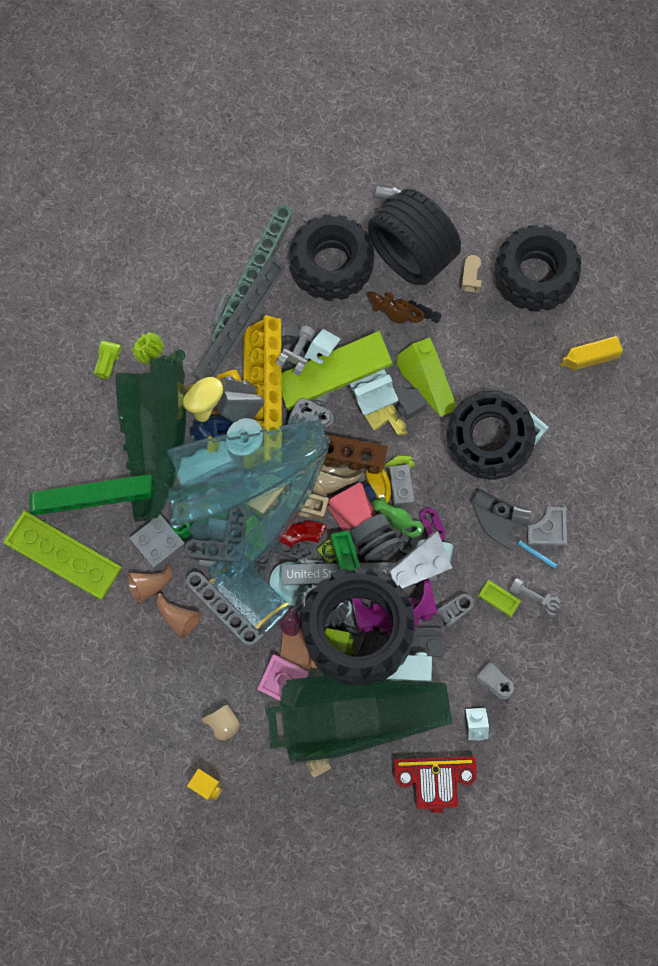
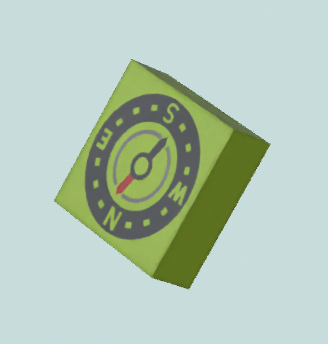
M329 539L317 549V552L328 564H332L336 557L331 540Z

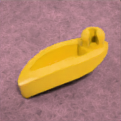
M383 469V473L379 472V474H371L366 470V481L373 488L376 499L385 498V503H389L391 499V485L385 470Z

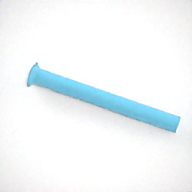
M522 541L518 542L519 546L554 569L558 565Z

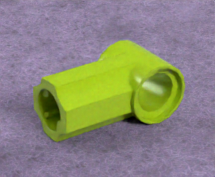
M101 341L98 350L99 358L94 370L95 376L102 379H110L115 361H118V354L121 353L120 344Z

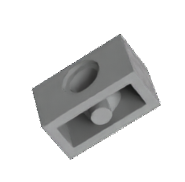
M409 464L390 467L389 479L393 506L398 508L413 507L414 495Z

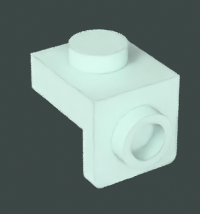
M486 708L466 709L468 740L480 741L488 739L489 724Z

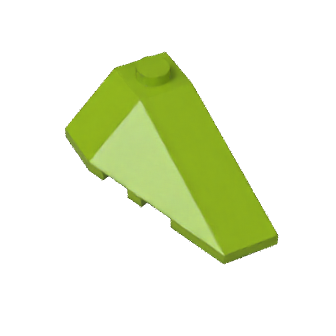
M427 338L414 343L397 355V366L401 375L411 383L414 389L417 388L433 410L440 417L452 413L457 406L431 339Z

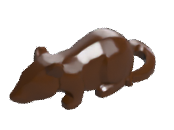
M373 291L368 292L373 310L375 312L378 310L384 312L394 323L402 324L407 321L419 323L424 319L422 310L409 304L402 298L399 301L394 300V295L390 292L384 297ZM411 311H415L418 317L414 316Z

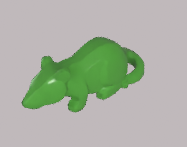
M385 498L375 499L370 502L377 513L386 516L392 524V528L401 531L402 534L405 533L408 537L414 538L422 534L423 524L419 521H412V517L404 509L385 503ZM410 527H416V528H417L416 531H414V532H408V531H406V528H410Z

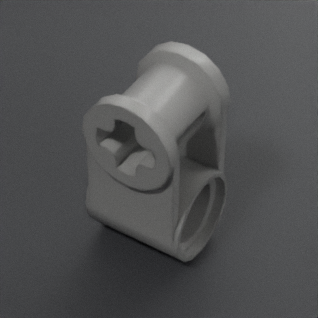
M462 594L437 610V615H440L444 620L446 628L458 622L472 610L474 605L473 599L470 595ZM466 600L470 606L467 609H463L459 606V602Z
M490 662L476 676V679L485 688L489 689L500 699H508L514 691L512 681ZM506 685L508 687L507 691L501 692V686L504 687Z

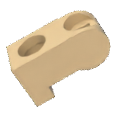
M470 255L465 260L461 291L479 293L481 280H476L481 266V260L478 256Z

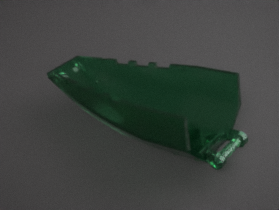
M181 349L176 350L167 357L162 356L158 359H150L151 373L115 374L120 431L124 433L126 444L123 445V451H127L129 461L126 463V470H130L131 477L152 474L151 498L131 501L134 522L158 518L172 491L181 464L186 433V409L183 407V399L186 395L183 360L186 355Z
M326 675L287 679L281 684V705L265 708V713L268 715L271 737L270 749L285 747L291 765L332 761L452 724L446 683L385 679L373 685L359 686V684L349 686L336 682L334 678L327 677ZM281 713L284 741H279L276 721V714Z

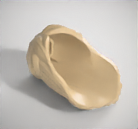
M314 464L308 470L307 483L313 491L312 494L327 497L328 493L336 492L342 487L356 482L363 475V472L361 470H351L348 467L334 468Z

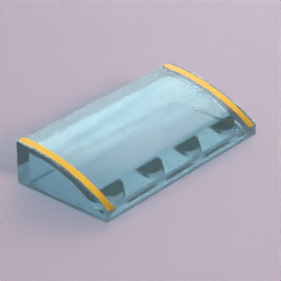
M243 559L237 563H230L210 580V583L261 634H264L291 607Z

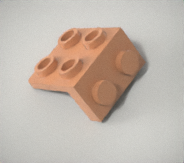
M285 628L282 635L280 657L305 670L318 672L319 669L311 660L306 649L303 631Z

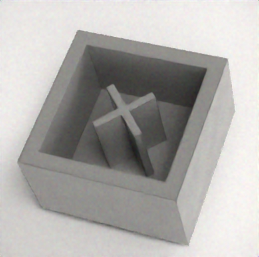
M161 514L129 538L155 572L185 550V543Z

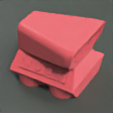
M362 483L352 486L328 501V508L342 529V532L350 531L351 533L361 523L377 515L366 497Z

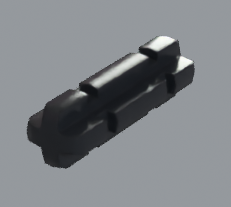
M413 300L408 302L422 310L424 318L428 320L430 318L432 322L439 323L442 317L441 313L433 312V309L422 304L418 305Z

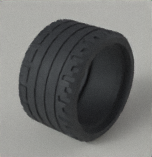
M403 189L368 221V233L377 252L398 275L410 283L416 285L428 284L461 253V239L453 222L440 206L417 190Z

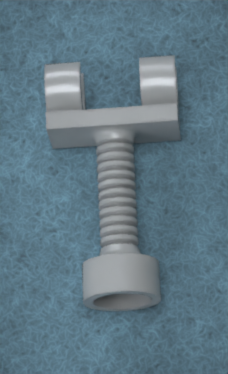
M302 326L298 332L300 339L293 352L284 348L276 364L282 367L286 360L296 364L293 373L299 376L307 362L306 359L299 355L305 343L312 340L315 331L309 326Z
M516 578L510 588V592L516 595L518 593L524 594L541 604V611H546L550 617H556V614L552 612H555L556 609L559 610L558 605H560V601L557 598L551 597L550 594H547L544 598L534 591L528 590L524 586V581Z

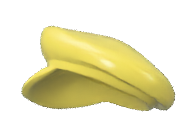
M215 377L203 378L196 382L184 396L183 407L193 413L198 421L205 422L209 418L212 409L220 400L223 394L221 381Z

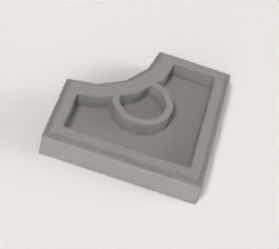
M547 507L545 516L541 521L528 525V545L567 546L566 507Z

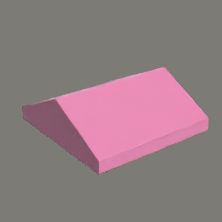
M273 654L258 686V690L293 707L305 684L309 671Z

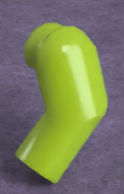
M399 455L385 465L389 470L392 466L409 464V469L415 466V463L412 461V457Z

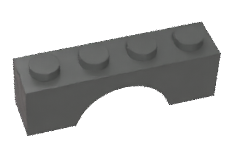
M386 343L385 345L393 366L384 370L387 375H390L393 389L398 397L396 409L401 417L404 416L408 420L426 410L427 402L417 388H403L395 382L392 370L397 364V356L389 344Z

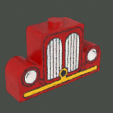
M476 757L394 760V779L397 786L405 789L415 784L416 808L418 810L431 809V813H443V809L456 808L458 806L457 782L461 786H469L476 780L477 776Z

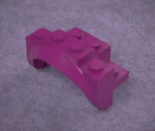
M429 578L421 581L422 595L419 596L420 598H409L415 619L414 632L416 631L415 628L419 627V619L422 622L433 620V617L437 615ZM359 598L352 599L353 614L358 632L363 631L364 634L371 633L377 628L379 636H391L393 631L392 621L388 613L379 604L366 609Z

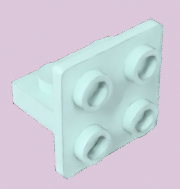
M385 370L349 384L364 416L398 402V397L393 389L392 379L390 375L386 374Z

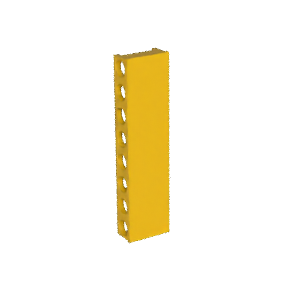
M267 315L264 316L263 320L249 326L244 333L243 381L247 380L252 386H256L257 389L254 395L261 396L264 399V405L253 419L262 427V443L255 452L243 455V468L256 470L257 472L282 463L281 366L276 364L281 355V318Z

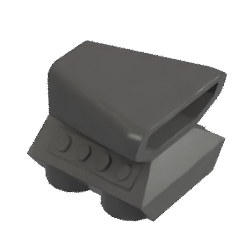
M230 376L224 379L221 378L223 394L213 409L232 422H237L244 418L254 419L264 405V399L261 396L254 395L257 387L252 386L247 380L236 382Z

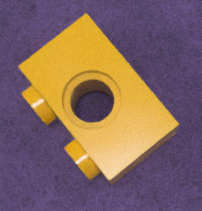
M199 768L187 785L188 788L209 802L212 799L217 800L222 792L220 788L221 783Z

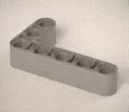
M192 572L187 576V585L194 595L248 648H253L260 643L287 616V606L283 607L284 611L282 614L277 615L274 613L267 619L270 623L267 628L258 627L256 629L255 627L260 621L273 612L275 607L282 606L285 602L282 600L273 601L249 623L202 574ZM198 578L201 580L200 585H191L193 579ZM213 592L215 595L212 600L204 599L205 594ZM220 606L228 607V611L225 614L217 612ZM238 619L242 624L239 628H233L231 626L232 621ZM249 633L256 636L252 642L245 641V636Z

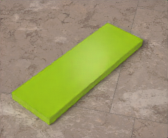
M380 331L332 351L328 357L324 355L318 357L324 360L322 364L313 360L306 362L299 376L293 373L295 367L281 373L282 397L286 408L291 410L300 399L312 401L393 366Z
M23 511L3 542L6 546L101 601L122 570L120 565L26 511Z

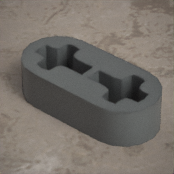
M406 528V531L412 532V528ZM423 532L414 538L408 537L405 533L402 534L400 538L401 544L398 546L399 552L403 555H408L416 548ZM408 538L411 539L410 547L412 548L404 550L402 543H406Z

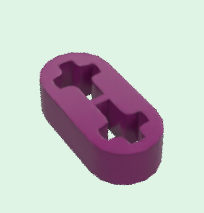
M432 508L424 509L421 512L420 521L424 525L427 537L433 533L432 528L435 527L436 531L441 532L440 538L443 541L445 530L437 512ZM426 513L434 516L432 517L433 524H430L428 519H424Z

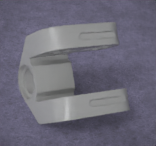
M300 399L290 415L286 430L304 438L314 423L322 427H330L335 421V416L329 410L307 399ZM305 407L312 409L311 413L305 411ZM320 414L326 416L327 419L323 420L319 418Z

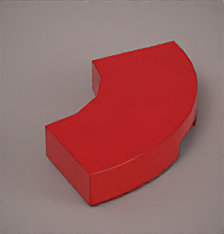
M304 521V523L297 524L291 523L277 532L275 540L291 548L301 541L318 543L327 530V526L313 521Z

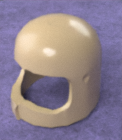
M228 705L201 719L204 725L209 724L214 731V737L220 741L230 739L240 728L238 719Z

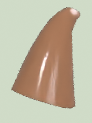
M168 563L166 569L160 573L129 572L128 583L134 599L138 603H142L162 590L172 579L173 569Z
M162 593L158 594L156 603L160 614L180 639L185 638L201 619L200 612L180 608L168 603Z

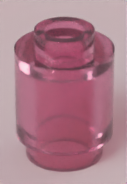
M295 607L287 611L280 625L282 632L288 636H296L302 627V620H299Z

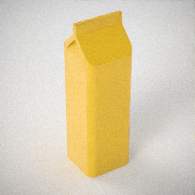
M614 336L571 348L569 354L562 359L560 365H565L572 370H578L621 357L623 350L618 337Z

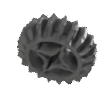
M310 584L309 588L304 587L303 592L298 594L295 611L298 614L299 620L303 619V609L306 600L312 595V590L316 587L313 584ZM348 600L340 603L331 611L325 623V631L326 628L334 629L335 625L340 626L342 621H345L346 615L349 612Z

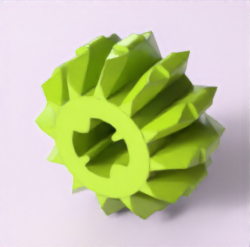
M148 332L146 335L142 334L141 338H137L138 340L133 344L134 347L131 350L136 360L147 365L150 362L153 363L163 353L164 345L158 335Z

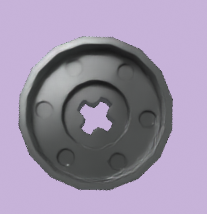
M384 514L376 515L364 521L350 533L355 546L365 545L361 549L360 554L366 555L364 557L366 563H372L385 558L401 544L399 538H394L396 536L395 531L385 533L391 524Z

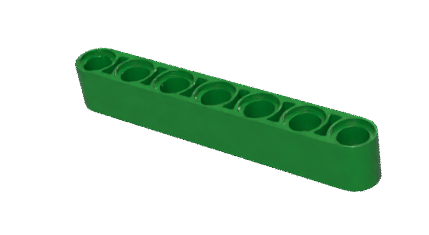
M149 474L29 493L30 514L42 515L155 498L159 496L158 477Z

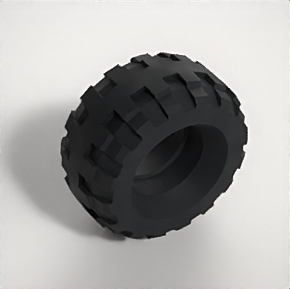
M324 214L323 217L318 219L314 217L308 220L306 225L301 226L296 231L294 239L292 238L289 261L293 278L296 279L298 286L302 290L308 291L309 295L315 298L322 297L326 301H333L336 298H340V300L349 298V295L357 294L362 290L364 284L371 277L374 267V246L367 230L362 229L361 224L357 221L347 219V216ZM336 248L343 251L349 257V263L340 270L328 271L320 268L314 259L320 251Z
M528 225L526 229L519 228L504 240L497 254L494 274L498 288L503 291V296L508 301H513L521 309L525 307L531 309L530 311L539 312L540 309L547 311L554 309L557 305L563 304L568 300L578 284L582 261L580 254L576 250L577 246L571 239L568 240L566 238L567 235L561 230L555 231L552 229V226L544 225V227ZM528 259H540L550 265L554 276L543 282L533 281L523 274L520 265Z
M484 390L466 397L455 407L447 425V444L453 459L465 472L479 479L497 480L513 475L526 464L535 446V425L529 410L518 398L503 391ZM494 417L501 419L509 429V439L505 446L499 450L484 451L474 443L473 429L479 421L485 418Z

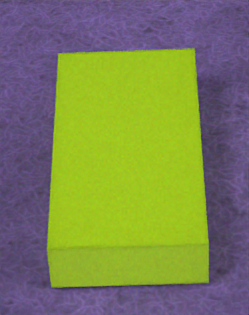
M490 580L486 582L478 595L480 599L510 618L521 602L520 599Z

